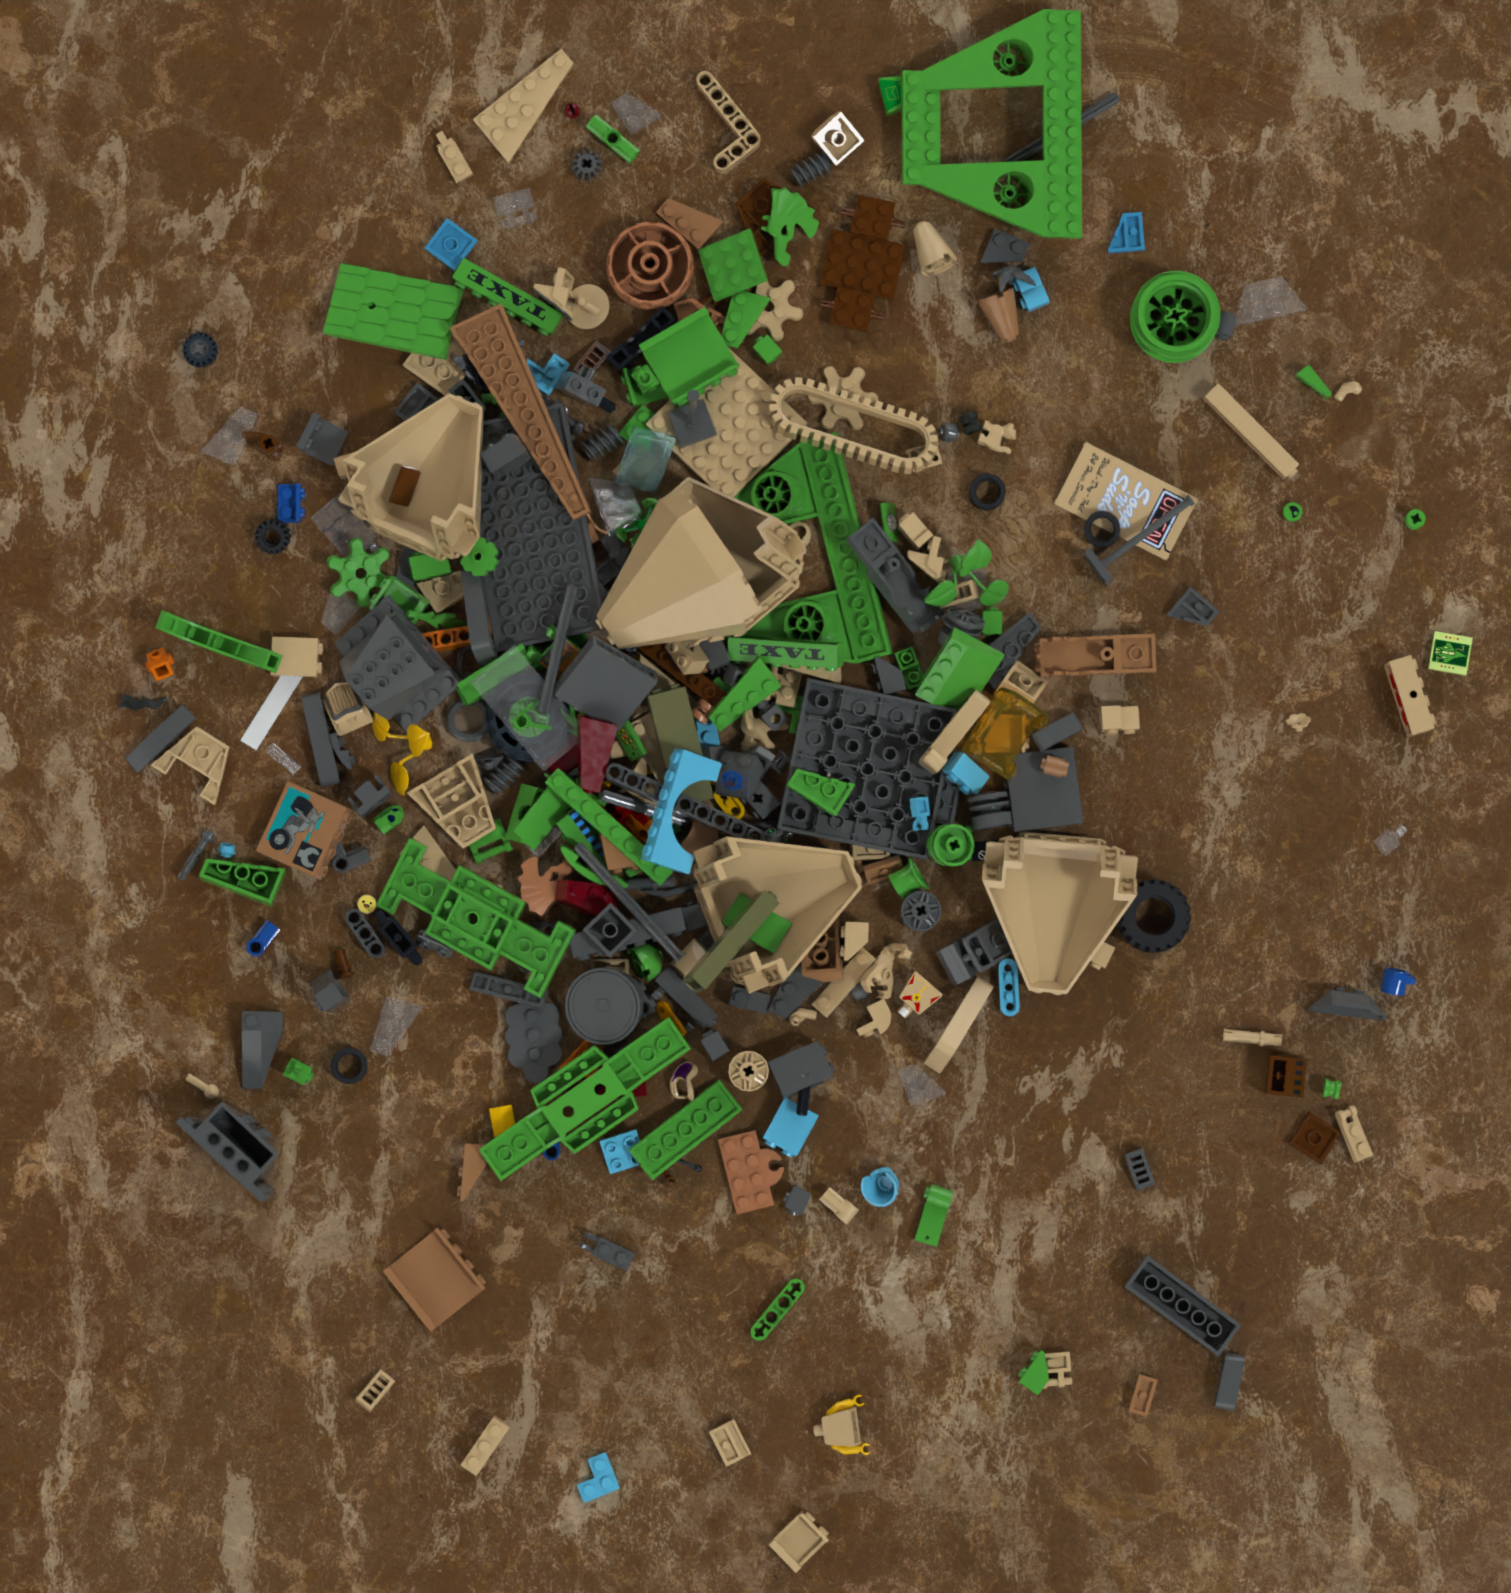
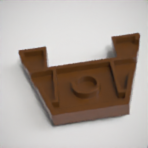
M765 178L735 203L745 229L750 228L753 232L760 257L772 248L771 244L760 233L761 226L768 225V221L762 220V216L770 215L771 189H781Z

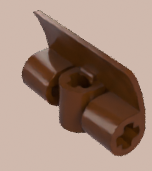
M255 431L242 432L241 435L248 443L260 442L259 452L266 454L271 460H278L282 457L284 444L277 441L273 436Z

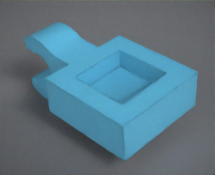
M928 796L910 798L912 817H916L913 822V830L929 829L927 816H930Z

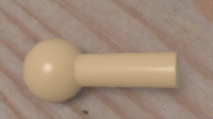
M190 1073L186 1076L185 1080L204 1091L206 1098L215 1099L218 1096L219 1089L216 1085H207Z

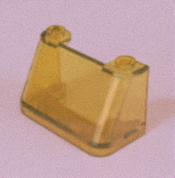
M1002 687L993 695L990 704L984 710L965 740L962 752L1010 781L1017 772V764L1013 762L1031 732L1043 729L1050 715L1017 692Z

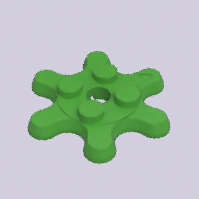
M354 537L349 542L350 553L347 557L340 558L332 555L326 561L327 566L330 569L336 570L340 575L338 582L331 586L330 592L334 597H341L344 593L352 591L356 594L357 604L360 607H367L370 605V591L372 588L379 587L385 578H390V576L384 575L380 570L381 564L388 560L390 553L384 547L377 549L374 553H367L364 551L363 541L358 537ZM359 568H364L366 571L362 578H358L355 575L356 570Z

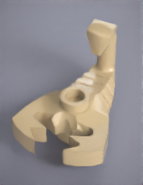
M891 943L883 948L874 965L865 972L860 980L863 989L867 993H872L871 986H875L873 982H877V985L883 986V990H877L879 995L875 998H891L894 955L896 951H901L898 958L910 959L912 952L908 950L906 944Z

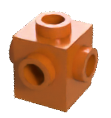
M164 647L146 654L148 662L145 665L156 681L174 675L172 664L175 663L171 653H166Z

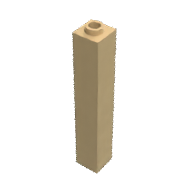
M1219 383L1203 398L1283 480L1287 476L1291 479L1298 472L1296 468L1299 463Z

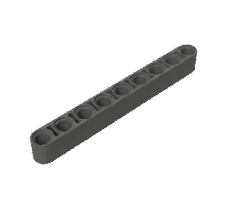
M613 763L607 767L605 772L607 781L658 804L659 793L663 788V784L620 764ZM611 768H615L618 771L619 775L617 778L610 776L609 770ZM627 777H634L636 785L630 786L627 783ZM649 784L653 787L654 791L652 794L645 792V785ZM683 793L679 795L673 807V812L728 837L750 839V833H756L759 841L764 839V833L759 828ZM684 800L688 803V810L680 808V801ZM698 809L705 810V818H700L697 815ZM715 817L723 819V826L715 824ZM733 825L740 826V834H735L732 831Z

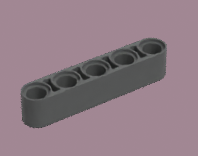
M321 692L302 696V704L321 787L340 784V775L334 748L329 736L330 730Z

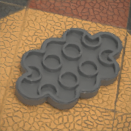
M545 1002L544 1009L521 1003L512 1005L505 1014L506 1023L510 1026L505 1033L506 1042L511 1046L508 1051V1060L513 1066L523 1068L524 1075L528 1081L540 1083L547 1078L549 1066L556 1065L562 1058V1048L558 1044L563 1035L562 1029L557 1024L560 1019L559 1009L556 1005Z

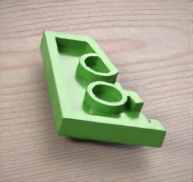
M746 291L732 295L721 334L728 347L739 348L771 298Z
M800 769L795 770L786 787L833 817L838 814L855 784L850 782H842L838 779L823 777L819 774Z

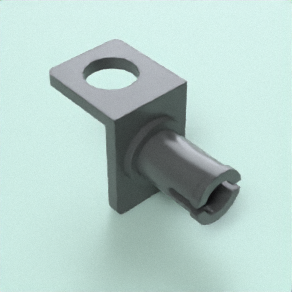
M771 699L768 701L762 700L754 708V711L763 718L773 731H776L788 720ZM779 714L780 721L775 724L771 723V716Z

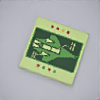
M1434 631L1428 669L1466 676L1473 638Z

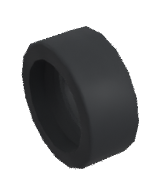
M990 473L981 474L976 477L971 483L969 490L970 500L973 505L984 511L994 510L999 507L1004 501L1006 494L1003 481L998 476ZM984 481L993 482L998 487V497L992 503H983L976 495L978 485Z
M1104 510L1091 514L1084 526V533L1088 542L1100 548L1114 544L1121 530L1117 517L1111 512ZM1098 518H1106L1113 524V534L1107 540H1098L1091 533L1092 523Z
M343 1048L335 1053L330 1067L333 1076L339 1082L353 1084L364 1078L367 1073L368 1063L365 1055L358 1049ZM345 1055H354L360 1061V1071L353 1077H345L338 1070V1062Z

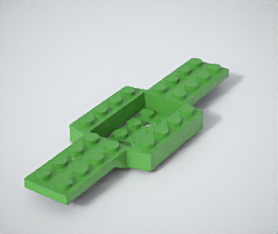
M667 1017L611 1057H608L596 1045H593L534 1086L530 1091L537 1109L479 1148V1151L500 1181L559 1141L576 1154L639 1110L632 1090L689 1051L691 1047L670 1017ZM603 1064V1067L548 1106H544L548 1101ZM597 1084H603L606 1087L604 1094L598 1095L595 1092L594 1088ZM620 1095H623L622 1097H620L619 1099H617L616 1101H614L612 1104H610L609 1106H607L606 1108H604L603 1110H601L599 1113H597L596 1115H594L593 1117H591L589 1120H587L586 1122H584L583 1124H581V1125L578 1126L576 1129H574L573 1131H571L570 1133H568V1134L566 1135V1133L569 1132L571 1129H573L574 1127H576L577 1125H579L580 1123H582L584 1120H586L587 1118H589L590 1116H592L594 1113H596L597 1111H599L600 1109H602L603 1107H605L607 1104H609L610 1102H612L613 1100H615V1099H616L617 1097H619ZM571 1106L574 1109V1114L571 1117H566L563 1114L564 1107Z

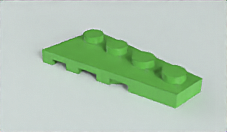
M759 655L750 668L745 670L739 681L733 684L725 697L723 696L708 714L709 719L719 731L741 717L744 711H749L781 687L779 681Z

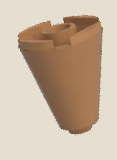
M1007 288L1002 292L998 291L978 299L981 309L1000 339L1005 340L1006 343L1016 340V335L1019 334L1014 288Z

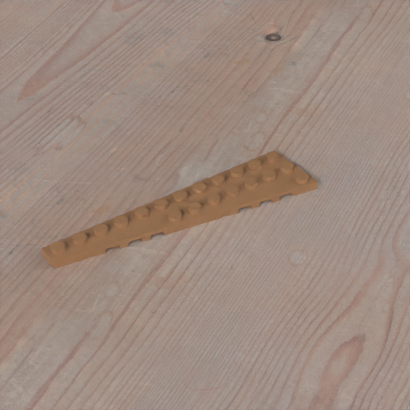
M499 304L449 327L572 519L576 520L591 513V509L503 305Z

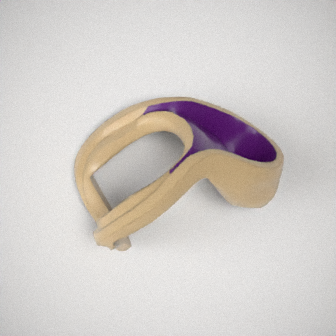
M692 1062L680 1064L671 1077L670 1091L673 1097L677 1099L688 1098L690 1101L694 1100L691 1079L698 1073V1068ZM679 1079H683L686 1082L688 1094L678 1095L676 1083Z

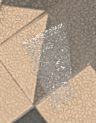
M386 996L370 1051L389 1057L419 1012L423 1009V1006Z

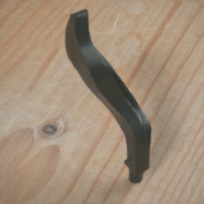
M124 695L120 700H125V702L119 704V708L126 707L131 711L145 707L157 709L165 704L168 698L165 696L158 701H152L149 698L138 701L131 695Z

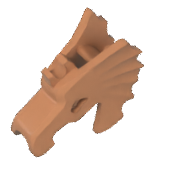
M537 857L529 858L521 864L523 874L518 877V880L521 884L522 900L527 902L526 906L529 907L531 916H536L541 921L545 920L552 906L557 902L555 899L557 880H567L574 870L565 857V860L560 865L550 867L542 877L539 876ZM555 875H557V876H558V879L555 880V881H552V880H553V877H554Z

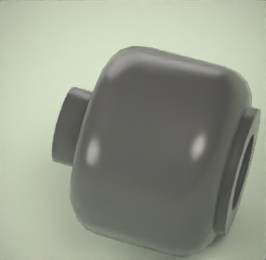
M944 423L942 428H939L938 434L944 442H955L959 436V429L954 423Z
M860 981L850 991L853 999L857 1001L869 997V993L863 989Z

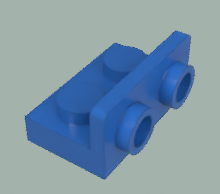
M300 483L278 484V520H282V523H301L302 518H305V507H302V499H305V488H302Z

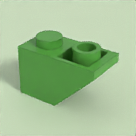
M1041 1349L1039 1352L1034 1351L1029 1358L1031 1361L1027 1368L1024 1366L1018 1374L1020 1377L1018 1381L1036 1395H1039L1049 1381L1045 1352Z

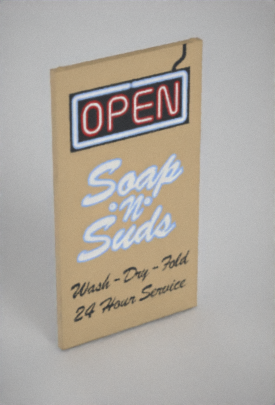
M1085 442L1054 504L1085 520L1096 511L1104 510L1111 512L1120 522L1121 530L1119 537L1129 541L1184 501L1187 495L1192 498L1195 504L1198 502V498ZM1195 504L1188 506L1136 544V546L1167 560ZM1098 518L1093 522V524L1111 533L1114 531L1113 524L1106 518Z

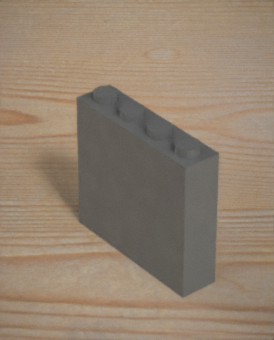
M592 635L555 683L554 696L559 701H565L570 704L575 710H581L589 717L615 723L618 725L617 731H619L658 682L657 672Z
M1073 747L1004 756V760H1001L1002 772H1006V779H1003L1004 790L1008 791L1009 798H1006V801H1009L1007 810L1011 809L1012 824L1009 825V828L1013 829L1014 833L1083 824ZM1050 755L1069 762L1066 777L1061 776L1059 778L1043 774V769H1040L1042 758Z

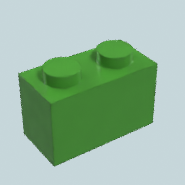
M416 552L412 553V557L408 558L413 582L451 574L448 557L444 561H439L423 553Z

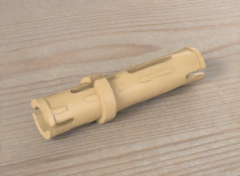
M1224 1029L1223 1041L1259 1044V1046H1281L1282 1034Z

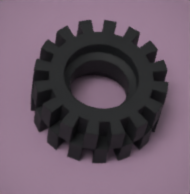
M268 519L257 527L254 535L256 536L255 542L258 543L257 547L261 548L263 553L267 552L269 555H275L282 552L290 544V529L286 527V523L281 522L282 520ZM273 529L279 533L280 540L278 543L272 544L267 541L266 533L268 530Z

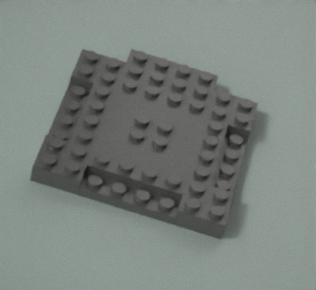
M807 678L786 785L795 770L800 769L829 778L828 774L830 773V778L846 783L850 782L855 784L838 814L833 817L785 785L776 830L928 860L927 838L934 829L935 823L941 825L954 823L960 786L946 778L947 775L942 771L944 766L938 773L931 774L918 763V760L957 713L958 709ZM953 749L947 757V762L954 752H961L967 755L968 751ZM928 796L930 816H927L929 829L914 831L913 822L916 817H912L910 798Z

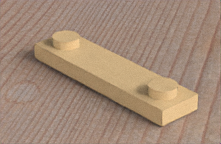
M862 947L844 967L843 981L831 982L811 1005L827 1018L862 979L865 972L874 965L877 959Z

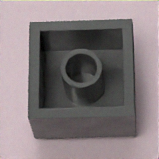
M612 903L603 909L583 929L609 958L617 953L638 932Z

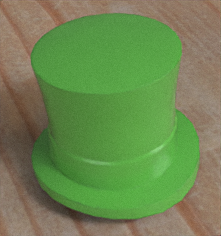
M912 857L908 858L909 863L906 866L888 875L894 889L903 900L909 894L922 887L926 890L930 888Z

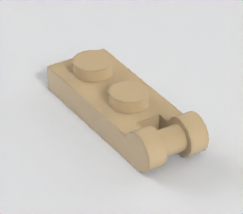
M1351 1105L1344 1111L1339 1110L1335 1112L1336 1120L1353 1162L1355 1163L1372 1156L1373 1153L1357 1117L1356 1107ZM1347 1117L1349 1118L1350 1123H1347V1121H1346V1118H1347Z

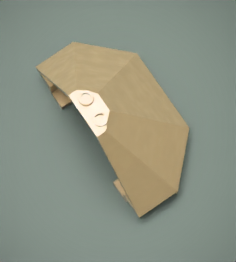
M449 393L343 459L342 462L349 483L338 500L351 506L350 511L360 520L369 522L371 524L369 528L373 532L439 561H444L446 557L450 559L459 558L461 554L468 556L480 538L482 456L480 453H482L483 407L478 403H471L459 395L455 396ZM402 466H409L421 472L409 506L389 502Z
M688 477L675 489L681 487L683 492L699 507L742 570L745 580L751 586L755 597L763 608L744 621L747 632L799 588V574L803 570V555L806 554L807 549L798 536V532L777 517ZM745 633L733 634V636H734V637H739V636H742V635L745 634ZM725 636L693 639L690 641L695 646L705 640L709 642L724 640Z
M679 487L657 502L596 615L597 619L595 622L600 630L605 629L608 634L605 637L611 646L615 644L617 649L747 633L744 621L763 608L755 597L751 586L745 580L742 570L704 514L693 503L691 498L683 492L682 488Z
M1023 831L1015 838L1010 835L1000 838L999 842H986L982 881L1029 991L1035 993L1049 992L1054 995L1067 994L1137 896V856L1125 855L1126 851L1116 846L1111 848L1106 845V841L1098 838Z
M724 837L709 846L693 852L697 863L694 865V878L698 882L694 886V892L714 942L727 928L721 921L739 893L752 899L759 892L764 890L767 892L771 891L776 895V900L779 902L772 912L792 923L774 954L748 940L726 965V968L731 967L733 969V976L740 983L744 982L749 994L764 987L784 982L862 889L861 877L856 872L854 859L849 855L848 851Z

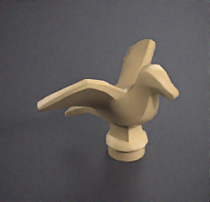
M752 708L749 711H744L740 726L745 734V738L741 741V750L745 751L757 747V739L766 748H775V745L767 735V732L772 729L761 716L754 718ZM772 715L771 723H778L780 715ZM785 722L777 730H786L789 726Z

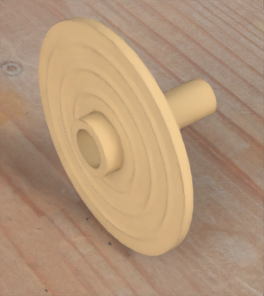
M585 284L575 288L572 292L578 299L573 320L570 322L580 329H592L599 326L609 313L610 303L607 294L600 287L592 284Z

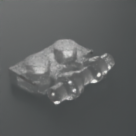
M530 188L493 197L498 217L506 215L507 220L499 221L501 229L506 227L510 229L515 227L514 225L528 224L532 220L538 219L536 212H528V209L535 207ZM523 212L522 216L512 218V213Z

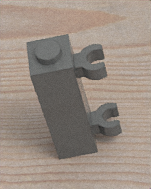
M669 967L655 979L660 987L651 996L657 1001L667 992L693 1018L684 1027L688 1033L698 1024L703 1029L706 1027L710 1029L717 1022L715 1018L718 1015Z

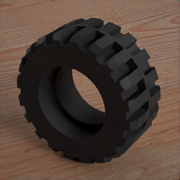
M1159 879L1145 880L1137 883V896L1118 921V930L1123 935V939L1132 945L1131 947L1146 953H1159L1175 947L1183 940L1189 930L1191 909L1186 901V896L1179 891L1178 887L1171 885L1170 882ZM1146 899H1160L1171 910L1170 925L1160 934H1148L1142 931L1136 922V910L1140 903Z

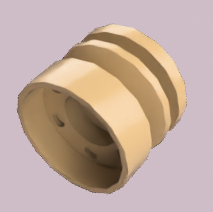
M745 1051L737 1054L729 1064L728 1073L735 1087L742 1091H754L765 1084L769 1068L766 1060L760 1054ZM752 1066L754 1074L746 1077L743 1069Z

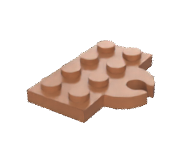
M756 1130L718 1139L736 1214L773 1206L774 1202L770 1186L776 1184L781 1179L784 1167L772 1171L769 1168V1162L771 1160L780 1161L782 1160L781 1156L771 1149H760Z

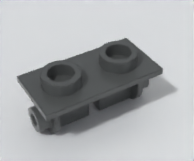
M427 928L425 930L421 929L416 941L419 947L424 950L430 949L435 951L442 957L452 958L454 949L425 933Z

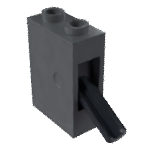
M582 365L578 374L575 372H562L554 389L585 406H599L608 413L616 410V404L604 397L606 389L591 382L596 370L586 365Z
M818 1041L768 1062V1067L783 1100L798 1094L796 1114L799 1116H807L810 1089L832 1080L833 1073H835L832 1063H827L825 1058L827 1052L824 1045H819Z

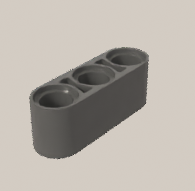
M1073 712L1031 736L1040 752L1083 730V727Z
M357 909L349 910L345 915V920L364 949L371 957H382L386 952L385 945L366 917ZM354 912H357L360 916L357 923L350 921V915ZM364 928L370 930V937L367 939H363L360 935ZM375 944L381 946V952L377 955H374L371 951L372 946Z
M1225 1352L1214 1407L1234 1411L1245 1356Z

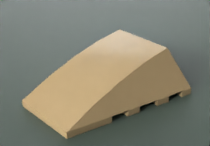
M473 753L427 782L407 792L463 849L496 829Z

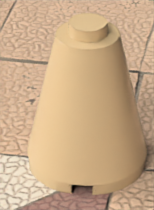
M921 221L917 223L913 232L922 275L929 276L928 273L931 272L937 275L951 268L953 260L956 262L957 258L930 222Z

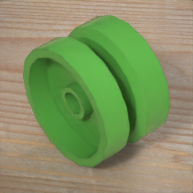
M944 824L937 826L931 831L927 838L926 848L932 861L938 865L959 866L967 862L972 856L974 840L969 830L962 825Z

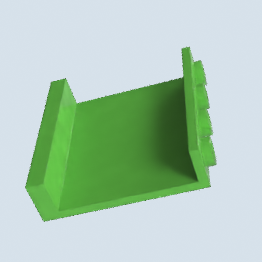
M706 307L701 308L639 345L641 352L674 407L677 405L681 407L689 402L687 394L690 390H696L700 396L705 393L704 389L709 386L713 388L722 383L721 379L726 376L728 378L733 377L738 373V369H740L739 363L736 362L711 320Z

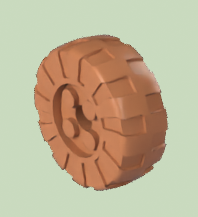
M647 221L626 228L618 235L609 249L606 269L610 285L619 298L638 309L651 310L660 309L662 306L668 307L684 295L692 280L694 262L691 249L679 232L666 224ZM647 261L655 262V266L652 268H647L644 264Z

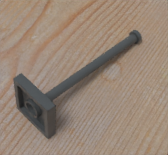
M696 390L688 392V405L668 412L681 448L717 436L704 399L697 401L699 393Z
M1187 495L1184 501L1103 560L1098 559L1091 548L1084 553L1083 557L1106 587L1113 581V578L1106 570L1108 568L1107 565L1188 506H1193L1195 503Z

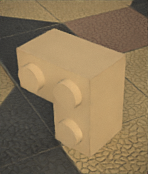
M1102 706L1099 709L1100 733L1105 732V736L1116 735L1119 731H1124L1125 735L1135 734V730L1140 729L1138 706Z

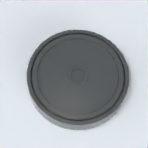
M601 966L590 969L573 981L566 994L565 1012L570 1026L581 1038L594 1044L608 1045L623 1040L633 1033L643 1015L644 1002L639 986L629 974L618 968Z

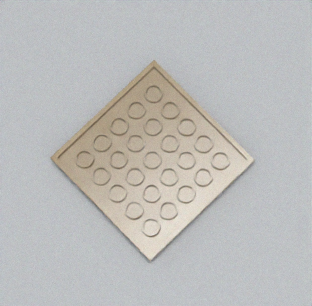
M729 348L736 362L740 365L738 373L731 378L726 376L721 379L722 383L713 388L711 386L704 389L705 393L700 395L697 400L704 399L717 436L681 448L668 416L669 411L677 409L679 406L674 407L670 400L646 423V427L708 486L735 497L793 439L789 438V430L782 435L778 432L779 425L774 427L771 423L768 409L770 397L774 390ZM783 400L781 403L782 414L794 423L807 426L808 423Z

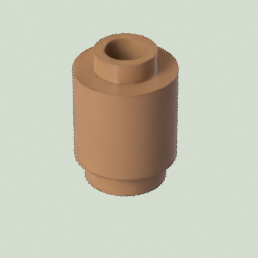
M1047 755L1046 758H1042L1040 769H1043V774L1059 778L1061 776L1066 777L1069 762L1062 758Z

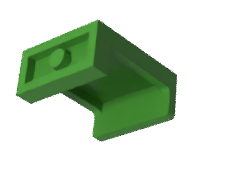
M392 575L388 579L385 578L380 584L381 591L379 594L375 593L369 601L371 603L369 610H372L388 595L395 600L405 614L407 610L423 613L430 600Z

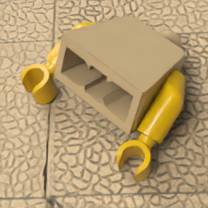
M862 1395L854 1396L853 1400L846 1399L835 1403L827 1410L826 1416L822 1417V1424L814 1426V1435L816 1437L824 1436L825 1444L831 1445L832 1449L841 1454H858V1452H861L864 1455H868L870 1453L869 1451H863V1447L866 1445L870 1446V1444L867 1442L861 1443L856 1407H853V1405L857 1407L864 1405V1403H856V1398Z

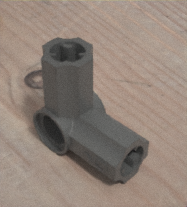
M341 841L338 842L336 854L331 859L333 868L339 874H346L350 870L372 861L365 845L346 853ZM340 860L347 862V866L344 869L337 868V863Z

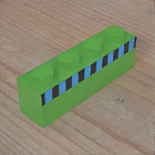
M572 808L555 821L573 847L580 842L583 843L605 867L601 844L595 837L597 832L591 825L587 827L582 816Z

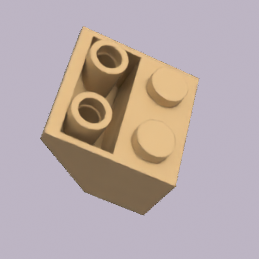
M845 922V926H841V938H844V945H841L840 957H844V962L849 961L868 943L869 923Z

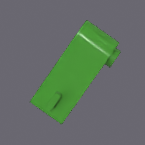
M933 1184L930 1187H926L923 1198H926L915 1241L937 1247L947 1210L953 1196L952 1190Z

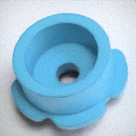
M220 843V847L217 848L220 856L230 858L236 853L235 845L230 843Z

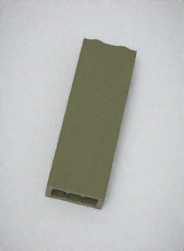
M679 683L668 686V690L661 691V688L651 690L650 694L646 696L665 772L668 771L670 756L674 748L684 749L703 756L685 686H680ZM707 780L695 782L682 791L683 794L700 802L714 798L710 781ZM682 800L679 805L683 807L687 806L688 803Z
M766 890L755 894L683 978V981L696 993L706 990L778 906L779 902L776 900V895Z

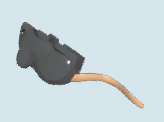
M587 514L594 528L600 533L605 534L601 542L606 551L609 552L608 555L611 560H615L618 569L621 570L629 555V549L624 546L622 540L617 538L616 533L598 528L590 515Z

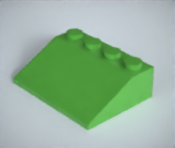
M954 627L918 683L915 695L931 704L959 710L976 689L981 693L1005 654Z

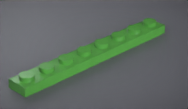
M557 768L546 780L545 784L659 887L673 872L670 869L641 860L644 845L560 769Z

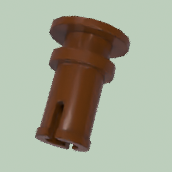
M345 949L333 952L338 967L336 970L340 974L337 976V980L348 979L355 975V972L350 970L352 967L348 963Z

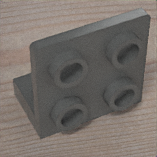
M313 413L296 447L298 450L333 466V458L338 457L349 432L323 420L319 415Z

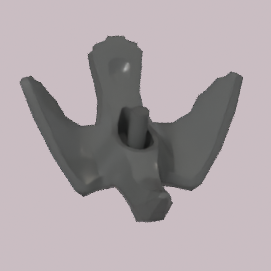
M1015 265L1000 268L991 275V280H994L997 275L1001 276L998 284L1000 292L1003 291L1007 282L1011 285L1015 277L1036 286L1034 280L1023 272L1025 270Z

